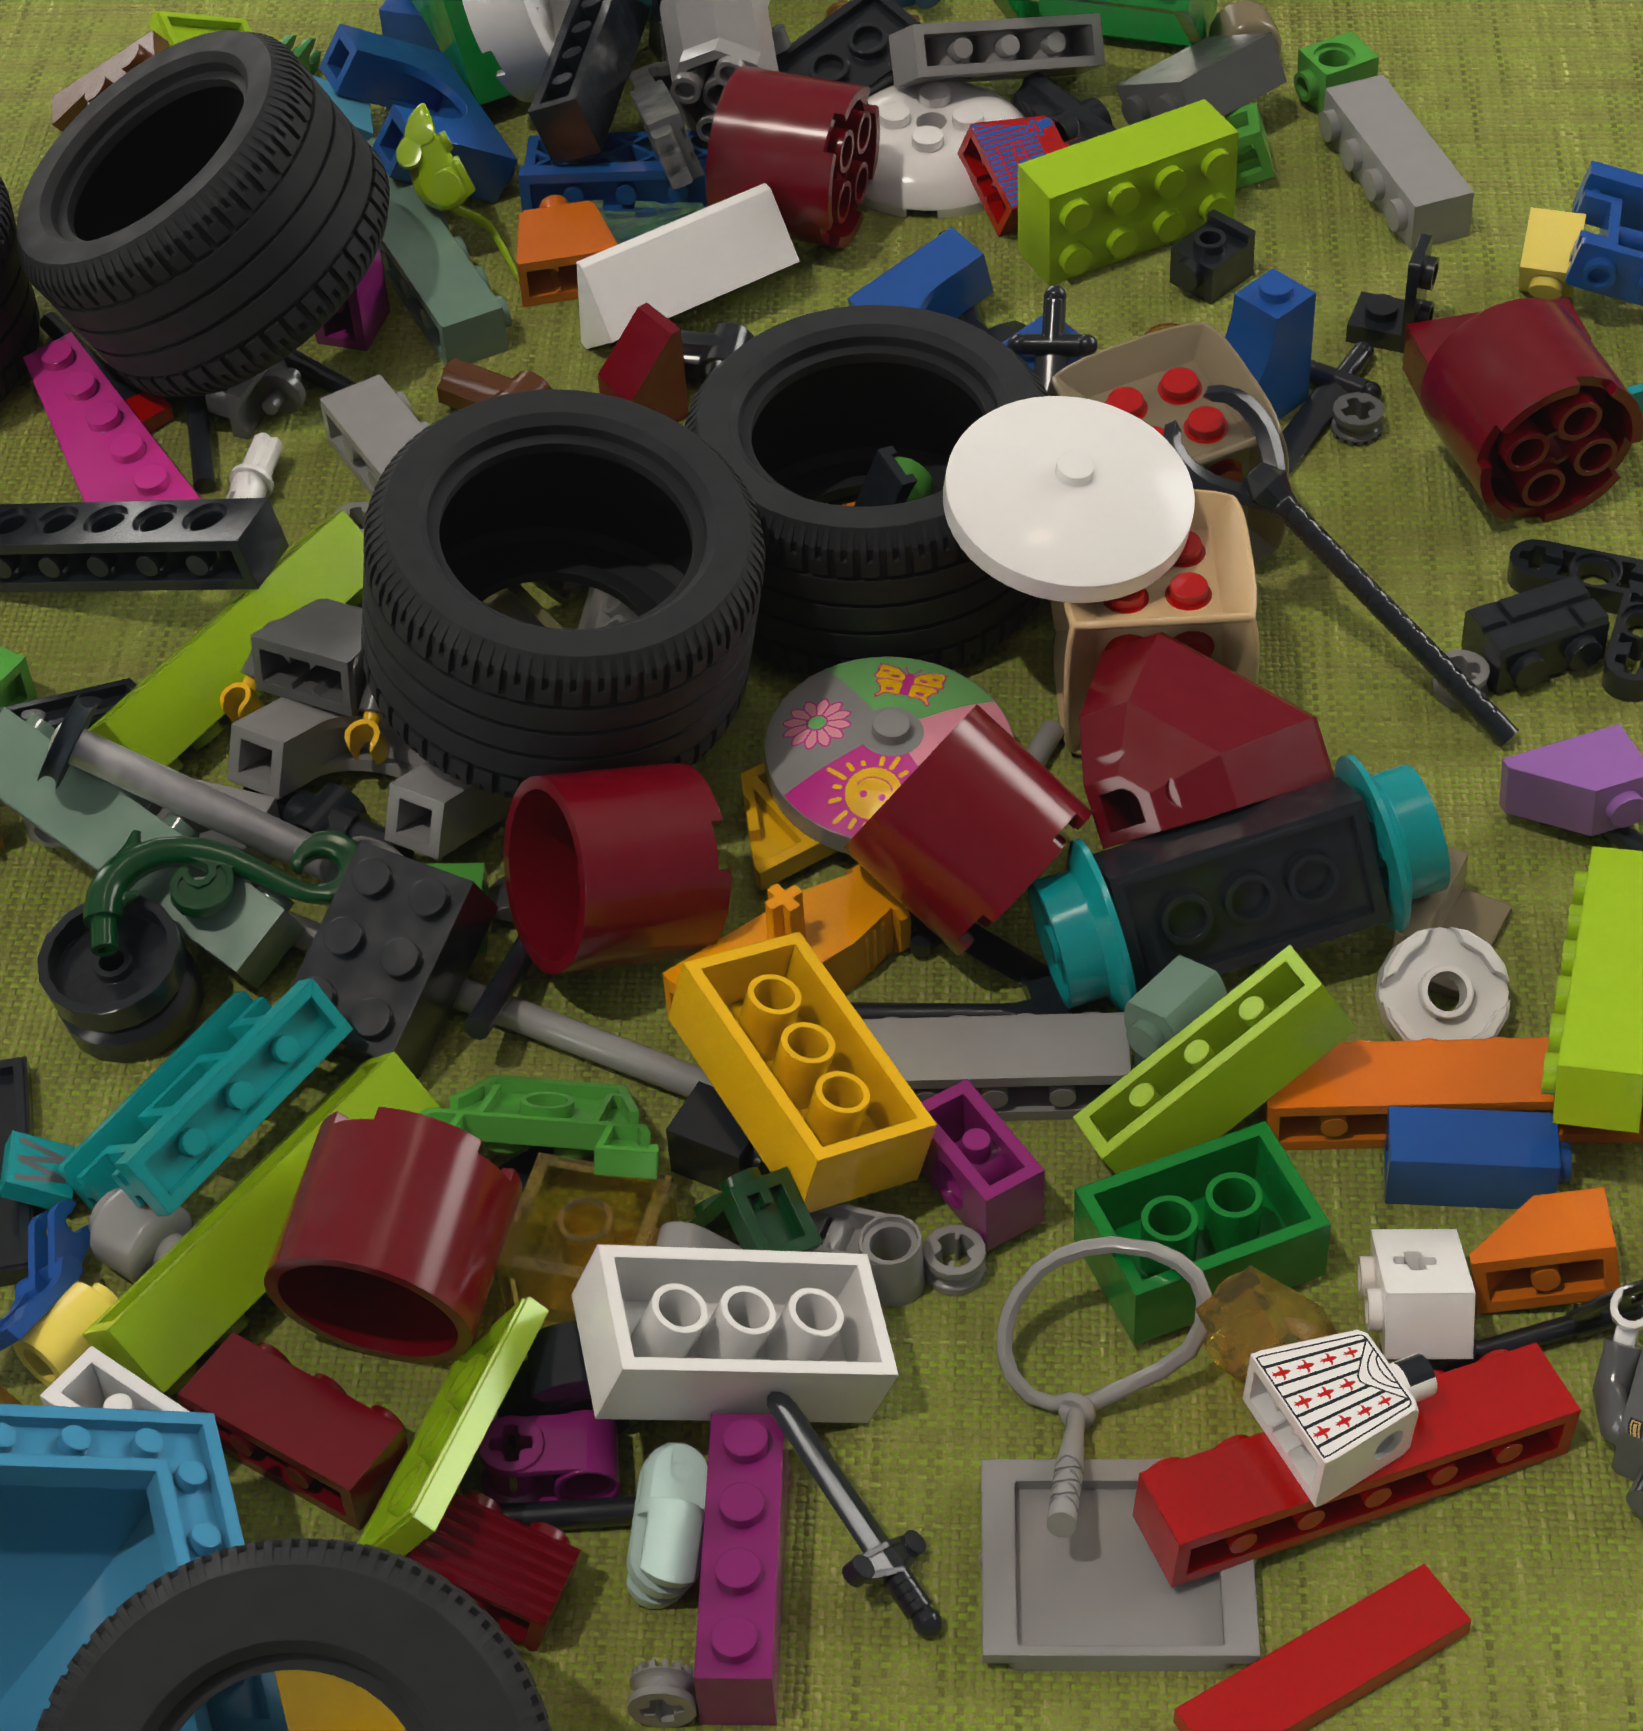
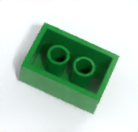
M1266 1121L1074 1189L1075 1242L1115 1236L1158 1242L1183 1253L1203 1270L1214 1298L1213 1316L1326 1275L1331 1223ZM1109 1253L1084 1257L1134 1346L1194 1324L1195 1296L1190 1283L1175 1269L1148 1257Z

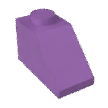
M1617 724L1502 759L1499 805L1505 813L1588 836H1595L1614 829L1632 826L1637 822L1643 821V756L1621 725Z

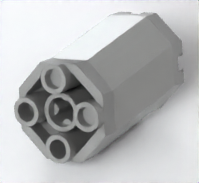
M770 0L661 1L659 8L672 79L670 95L687 127L690 130L696 131L698 137L709 143L711 127L721 94L728 80L738 68L749 66L779 71L768 13Z

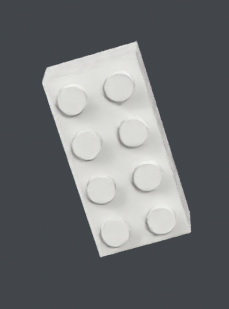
M597 1244L571 1294L595 1419L711 1421V1414H771L767 1406V1396L774 1391L790 1396L808 1422L868 1423L899 1375L868 1254Z

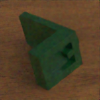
M752 1167L734 1174L719 1184L722 1190L721 1193L713 1195L693 1207L696 1217L689 1222L704 1227L716 1234L732 1228L741 1248L744 1250L813 1252L823 1244L788 1167L761 1176L758 1167Z

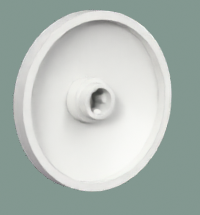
M1044 396L1023 399L1003 405L979 418L962 434L955 444L949 457L943 486V506L948 526L961 549L977 566L996 580L1020 592L1038 598L1069 603H1092L1121 598L1142 590L1160 579L1170 570L1181 555L1189 536L1195 509V496L1189 472L1174 447L1158 431L1136 416L1112 405L1069 396Z

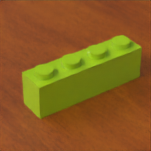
M1289 945L1074 1115L1073 1119L1100 1158L1115 1174L1223 1136L1358 1028L1298 953Z

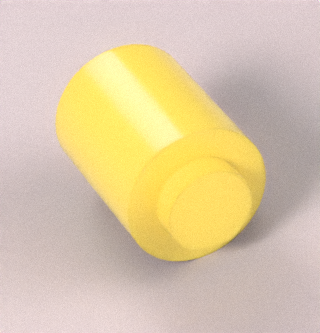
M75 1282L54 1306L19 1341L13 1344L17 1356L39 1381L49 1387L91 1346L81 1334L118 1300L117 1296L100 1283H94L92 1286H89L82 1282Z

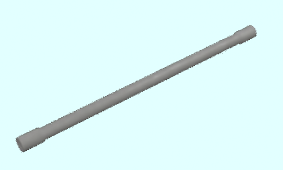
M288 911L290 915L305 927L292 947L308 952L321 923ZM465 978L452 1008L470 1014L487 986ZM515 996L511 997L495 1023L506 1029L687 1098L698 1081L713 1086L700 1066Z

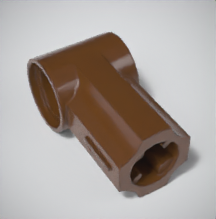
M453 358L443 368L442 378L437 386L439 403L460 410L479 401L500 395L552 388L541 376L531 371H521L511 379L469 362Z

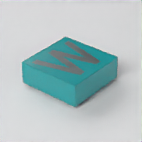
M12 1130L5 1144L0 1179V1197L49 1210L58 1202L66 1199L72 1200L73 1188L60 1175L58 1166L77 1147Z

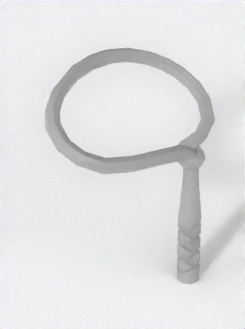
M1108 1236L1080 1240L1060 1247L1034 1263L1012 1288L1002 1308L997 1327V1357L1006 1382L1026 1404L1051 1412H1059L1062 1423L1065 1425V1432L1054 1467L1050 1494L1051 1500L1049 1501L1046 1521L1047 1529L1054 1536H1071L1077 1528L1079 1501L1084 1475V1432L1094 1423L1095 1412L1167 1378L1197 1356L1212 1329L1214 1298L1203 1270L1183 1253L1158 1242ZM1109 1253L1148 1257L1175 1269L1190 1283L1196 1299L1194 1324L1183 1344L1157 1363L1086 1396L1073 1392L1052 1396L1034 1390L1019 1373L1012 1352L1013 1329L1018 1312L1031 1290L1045 1275L1059 1266L1086 1256Z

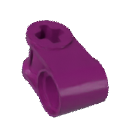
M579 1410L555 1415L523 1417L509 1415L500 1417L491 1422L478 1447L481 1463L485 1466L481 1478L483 1493L497 1504L617 1497L621 1489L618 1426L615 1419H595L594 1410ZM510 1435L515 1436L516 1450L509 1451L508 1436ZM509 1477L517 1478L518 1490L516 1492H511Z

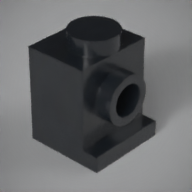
M1215 209L1207 213V220L1204 225L1171 247L1170 283L1212 305L1253 275L1256 231Z

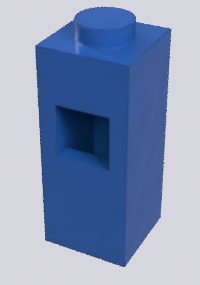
M1389 1106L1383 1148L1385 1203L1519 1209L1532 1196L1556 1193L1558 1183L1569 1184L1572 1167L1571 1143L1559 1141L1558 1124L1552 1123L1553 1113Z

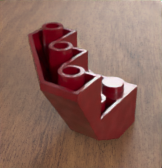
M1156 633L1102 652L1079 716L1083 785L1103 849L1139 840L1335 778L1316 716L1166 633Z

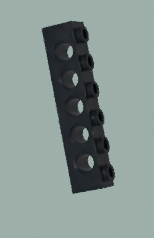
M269 498L0 504V592L259 589L285 553L289 544Z

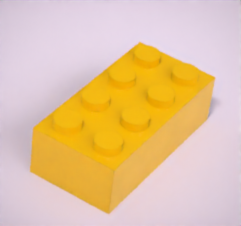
M800 932L682 963L668 1016L669 1021L769 1171L773 1172L788 1167L809 1213L918 1180L937 1124Z

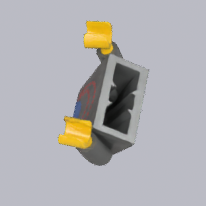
M327 598L317 599L281 619L270 621L262 629L250 635L252 650L240 671L245 674L242 682L232 683L221 692L220 705L222 710L232 722L265 706L256 695L258 690L349 717H353L361 711L364 713L363 718L354 721L345 731L344 739L353 758L357 761L362 746L370 742V755L375 764L384 762L389 755L390 748L380 729L381 720L384 716L371 693L363 667L361 652L362 608Z

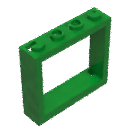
M993 0L1007 19L1100 13L1103 39L1185 49L1209 37L1210 24L1215 18L1218 3L1217 0Z

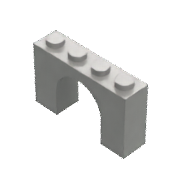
M281 697L231 724L228 781L265 795L274 796L276 799H281L310 781L335 772L367 771L397 777L398 779L390 783L384 840L437 860L508 815L512 798L474 788L472 785H467L461 780L443 773L439 768L429 764V761L421 758L419 753L414 752L409 745L405 744L401 737L394 732V729L390 727L386 718H382L380 729L390 749L389 755L381 764H375L370 755V742L362 746L357 761L353 758L344 739L345 731L354 721L363 718L364 713L361 711L355 716L349 717Z

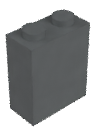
M1272 32L1206 37L1116 85L1122 102V114L1127 123L1131 125L1206 99L1222 116H1225L1282 85L1287 80Z

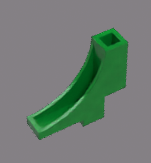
M410 0L431 31L440 51L451 62L480 105L511 95L496 77L497 70L502 68L492 51L481 52L471 30L462 0Z

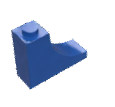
M1272 268L1234 294L1231 319L1225 338L1239 354L1263 389L1279 420L1308 399L1316 293Z

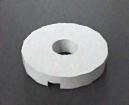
M1433 927V929L1429 928L1413 933L1391 949L1378 971L1375 998L1381 1021L1395 1041H1415L1426 1038L1438 1040L1487 1039L1497 1037L1509 1016L1511 999L1508 1000L1509 990L1507 983L1510 981L1505 964L1489 943L1468 930L1453 927L1448 929ZM1434 976H1446L1457 985L1460 994L1459 1003L1453 1011L1440 1010L1430 1001L1428 985Z

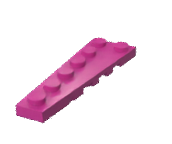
M72 332L45 344L42 348L23 357L84 502L200 499Z

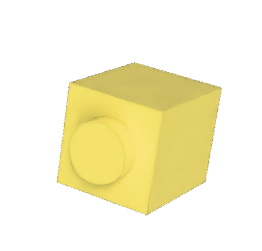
M1531 207L1520 263L1518 291L1529 292L1532 296L1545 300L1558 299L1561 296L1574 297L1575 287L1566 284V272L1571 264L1569 257L1581 230L1585 231L1586 214Z

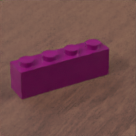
M711 1414L694 1665V1685L700 1725L777 1726L789 1453L787 1437L771 1414Z

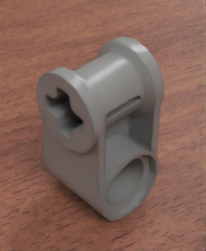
M846 1202L809 1213L823 1241V1244L813 1252L868 1254L881 1305L899 1307L910 1304L919 1298L925 1289L926 1271L922 1236L919 1227L911 1219L902 1215L886 1214L852 1206Z

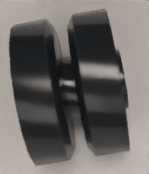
M139 895L137 899L128 903L123 908V924L117 928L118 952L107 957L94 955L91 952L90 929L85 927L83 923L84 903L65 913L46 934L37 958L39 982L56 1008L66 1029L82 1051L100 1061L130 1063L154 1057L179 1042L195 1023L204 999L201 973L193 957L186 949L185 942L176 924L164 907L142 895Z

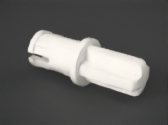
M265 432L254 436L243 463L235 466L229 475L231 485L225 499L268 498L274 489V481L271 476L283 449V444L278 437H270Z

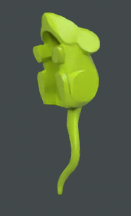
M419 104L409 116L404 130V138L396 149V160L399 166L403 169H409L413 188L423 203L436 210L449 211L481 225L497 244L519 283L517 266L497 229L486 217L462 206L466 199L476 190L459 156L453 157L450 151L454 148L445 130L436 134L434 121L426 104Z

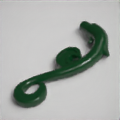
M133 830L116 855L109 858L95 873L87 889L83 909V923L85 927L90 929L91 952L100 957L112 956L118 952L117 928L123 924V908L140 895L138 890H130L140 879L152 872L167 867L185 865L207 873L204 879L194 880L189 875L188 867L182 866L173 874L169 882L172 905L182 915L193 918L211 917L226 909L233 899L234 876L258 884L291 899L310 904L330 906L359 844L346 834L331 830L315 832L302 840L295 848L291 857V869L297 875L303 873L307 864L319 859L334 862L339 871L338 877L331 882L308 885L232 845L207 838L188 836L159 837L141 842V832Z

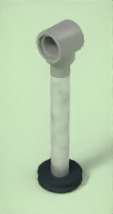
M79 695L76 697L63 722L58 725L51 737L48 754L39 773L38 781L44 776L52 777L56 782L57 789L70 765L75 766L291 866V857L295 848L302 840L310 836L311 833L87 730L97 703L93 707L87 708L79 702ZM366 836L352 837L358 844L360 841L402 855L394 847L375 838ZM326 859L314 860L307 864L303 870L304 873L321 880V884L333 881L338 877L339 872L334 862Z

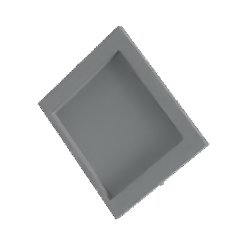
M981 1459L982 1552L978 1556V1562L982 1566L983 1663H1007L1009 1667L1017 1671H1224L1233 1664H1252L1260 1659L1254 1570L1257 1559L1171 1588L1132 1516L1139 1473L1148 1470L1152 1465L1163 1459H1084V1475L1079 1501L1077 1528L1068 1537L1054 1536L1049 1532L1046 1524L1056 1459Z

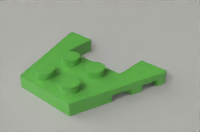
M492 1075L451 1096L450 1110L427 1108L419 1112V1114L441 1120L481 1139V1142H486L485 1147L493 1152H521L527 1148V1145L553 1147V1153L564 1158H586L594 1154V1175L656 1180L658 1178L659 1148L657 1144H650L651 1133L647 1125L639 1124V1110L626 1085Z

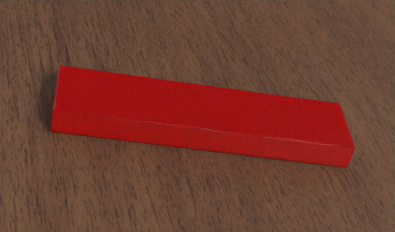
M1422 1564L1174 1709L1173 1723L1179 1731H1306L1468 1635L1471 1619L1429 1568Z

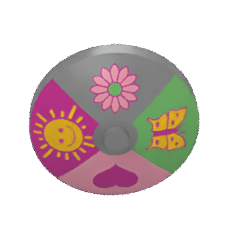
M904 657L856 659L834 665L812 675L795 687L783 699L772 716L766 734V779L775 803L794 826L813 840L831 849L848 854L843 847L976 704L1013 738L1014 735L1009 721L996 701L975 682L949 668L919 659Z

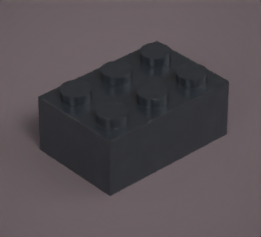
M360 841L290 989L299 980L313 978L352 1026L353 1030L336 1046L332 1053L362 1064L367 1059L395 1051L414 1076L419 1079L498 907L474 881Z

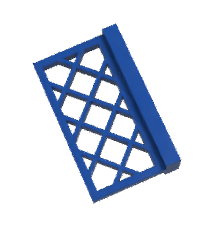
M686 130L704 175L693 179L690 184L682 188L673 189L655 153L650 151L653 148L646 131L608 133L602 152H609L605 154L599 153L595 158L583 164H575L573 161L555 166L540 136H529L525 164L520 166L518 174L522 212L528 209L539 208L541 201L550 195H561L569 203L587 200L594 202L604 220L685 217L708 207L705 184L707 150L702 149L708 148V142L701 140L696 131Z

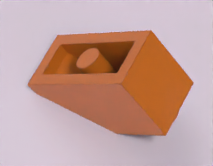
M1605 1187L1532 1196L1469 1254L1473 1286L1476 1292L1477 1315L1588 1302L1620 1287L1617 1247Z

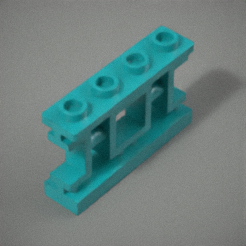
M313 978L299 980L273 1007L265 997H258L254 1001L245 991L235 992L58 1166V1172L91 1211L107 1192L121 1188L136 1206H144L147 1203L157 1216H170L336 1048L353 1028Z

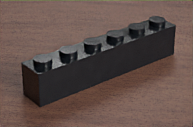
M652 0L570 1L528 111L554 166L570 161L584 163L602 152L651 11Z

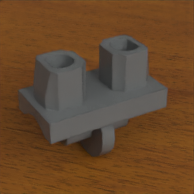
M282 359L269 369L247 381L228 389L205 395L208 412L230 418L233 436L248 440L266 414L274 415L277 411L291 414L298 411L306 399L305 389L300 382L301 374L298 370L289 368L284 359Z

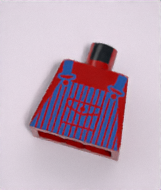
M1047 116L970 124L957 154L998 237L1018 229V164L1087 140L1085 137L1063 142L1053 120Z

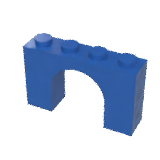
M340 23L319 68L336 94L390 109L372 147L379 155L389 177L412 182L409 169L400 167L396 160V149L404 138V130L409 116L419 104L425 103L434 121L435 133L439 134L445 130L454 148L450 151L453 157L459 156L476 190L469 197L496 204L505 185L513 177L518 159L445 54Z
M951 227L848 297L847 300L849 306H905L957 318L994 291L984 254ZM1043 315L1016 334H1042ZM1065 322V334H1079ZM1008 338L1006 341H1004V342H1002V343L1007 346L1008 340H1009L1010 338ZM1021 356L1029 367L1034 370L1035 357ZM1069 357L1068 365L1084 357Z

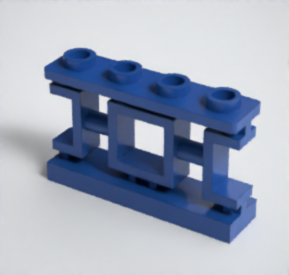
M1591 160L1574 198L1572 212L1586 214L1585 224L1600 228V232L1595 234L1584 230L1580 231L1570 253L1569 262L1571 264L1566 272L1565 282L1569 286L1643 306V175Z

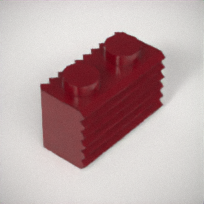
M466 1491L462 1495L454 1494L435 1532L410 1552L408 1558L421 1563L427 1569L434 1570L450 1580V1583L454 1586L460 1587L477 1601L476 1604L490 1614L500 1625L502 1632L505 1635L507 1634L515 1645H524L528 1651H537L572 1580L581 1550L571 1546L568 1537L558 1528L543 1522H533L527 1526L503 1515L500 1506L490 1497L479 1492Z

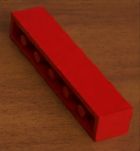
M1537 1342L1511 1351L1497 1349L1487 1353L1475 1363L1447 1372L1434 1370L1437 1380V1392L1434 1396L1416 1402L1419 1414L1410 1448L1401 1457L1323 1505L1314 1507L1265 1432L1250 1437L1246 1435L1232 1436L1219 1443L1213 1449L1183 1459L1179 1457L1165 1458L1152 1465L1148 1470L1140 1472L1132 1516L1172 1588L1566 1454L1569 1451L1581 1409Z

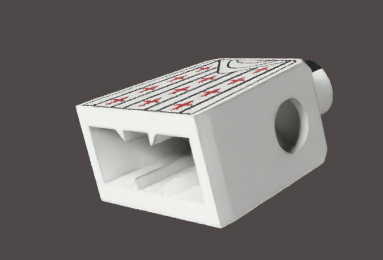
M1353 1330L1260 1350L1251 1354L1242 1399L1314 1507H1318L1404 1455L1411 1446L1419 1414L1416 1402L1436 1394L1437 1380L1431 1364L1422 1354L1415 1353L1389 1364L1368 1333Z

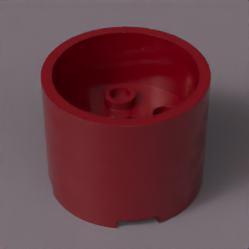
M749 66L738 68L728 80L721 94L711 127L706 159L705 184L707 205L711 206L766 183L772 190L791 239L838 248L848 246L856 236L864 219L863 212L856 211L865 196L868 179L873 180L878 162L880 116L879 107L868 104L867 98H869L870 87Z
M1523 298L1503 302L1476 314L1464 322L1437 349L1426 368L1421 384L1420 399L1426 418L1492 513L1506 521L1510 516H1539L1542 522L1546 523L1569 516L1590 505L1605 494L1621 478L1615 470L1624 460L1632 443L1641 442L1643 435V416L1637 401L1573 316L1561 305L1545 299Z
M976 704L849 840L843 849L959 956L975 941L968 929L976 921L985 929L991 923H994L1062 851V847L1067 841L1059 834L1067 824L1073 829L1079 830L1093 812Z
M685 763L657 764L532 776L520 784L512 798L505 826V882L509 906L519 938L529 957L541 970L549 974H559L688 958L703 948L718 942L729 910L731 871L719 870L718 850L713 826H718L723 821V818L709 785L698 771Z
M378 1107L374 1119L348 1120V1117L338 1111L329 1115L320 1126L264 1277V1286L267 1294L281 1311L298 1324L334 1343L365 1354L410 1363H440L461 1357L471 1347L522 1195V1182L518 1173L512 1168H502L500 1170L492 1162L480 1155L478 1150L481 1139L456 1126L429 1116L387 1107Z

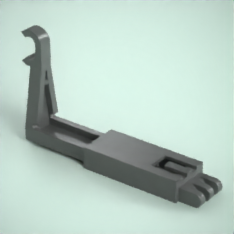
M776 24L771 28L776 55L784 52L791 46L783 24ZM669 61L646 65L629 72L628 76L634 88V91L630 93L654 153L673 189L682 188L690 184L693 179L703 176L704 172L694 152L695 149L685 129L681 114L670 95L672 79Z

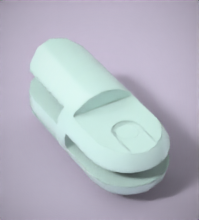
M669 1442L655 1449L645 1460L639 1474L626 1561L628 1571L626 1584L627 1590L634 1601L646 1609H664L677 1602L696 1582L699 1576L702 1557L708 1461L700 1450L684 1442Z

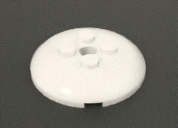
M951 81L930 82L924 85L894 87L892 85L867 98L868 104L879 107L880 142L873 180L868 179L866 193L861 204L882 213L905 218L907 216V209L937 211L938 219L964 216L984 210L957 152L970 124L1025 118L1014 105L1002 96L984 87L967 82Z

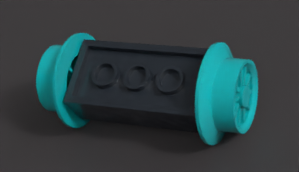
M1346 754L1340 756L1336 762L1335 778L1094 854L1091 853L1083 840H1072L1069 845L1066 870L1035 880L1028 887V897L1035 929L1047 967L1065 1006L1071 1009L1107 997L1120 1012H1124L1127 1002L1178 955L1214 969L1219 975L1272 959L1289 945L1297 951L1382 923L1394 933L1396 930L1398 932L1404 931L1410 923L1412 900L1446 890L1450 884L1451 872L1447 844L1438 813L1424 782L1416 770L1409 764H1403L1370 774L1355 756Z

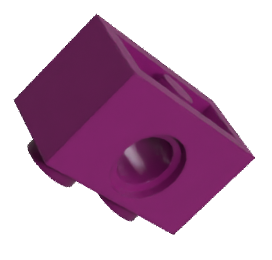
M968 1079L921 1102L937 1124L921 1173L966 1227L972 1228L980 1234L985 1243L986 1252L1044 1221L1045 1170Z

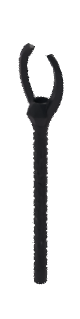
M1226 385L1208 386L1203 395L1204 398L1212 402L1226 403L1237 410L1249 424L1256 437L1262 462L1242 482L1216 475L1202 467L1190 457L1183 446L1181 429L1178 422L1174 420L1165 424L1163 437L1182 458L1194 489L1218 491L1234 495L1241 505L1257 508L1280 519L1303 541V544L1310 551H1313V554L1330 569L1335 577L1370 610V613L1397 638L1403 647L1410 651L1411 655L1437 679L1438 683L1444 689H1447V692L1474 717V720L1501 747L1519 731L1506 715L1476 687L1470 678L1463 674V671L1436 646L1435 642L1399 608V605H1396L1395 601L1369 577L1363 568L1359 567L1355 560L1298 503L1286 474L1285 455L1278 430L1266 409L1253 396L1241 389Z

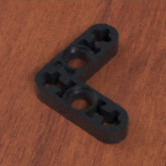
M1530 539L1516 544L1510 551L1507 582L1517 593L1576 575L1589 591L1590 599L1595 598L1605 612L1617 614L1605 656L1602 686L1615 699L1624 702L1643 701V637L1628 631L1630 627L1643 626V560L1545 540ZM1561 572H1566L1568 574L1567 576L1561 575ZM1584 575H1598L1604 577L1609 582L1604 585H1591L1583 582L1580 577ZM1621 583H1622V584H1627L1628 587H1627V588L1621 587ZM1629 658L1640 661L1636 674L1626 672Z

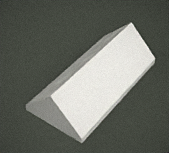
M763 183L577 261L580 333L583 346L589 349L619 340L636 309L646 302L666 318H670L800 262L771 188L766 183Z

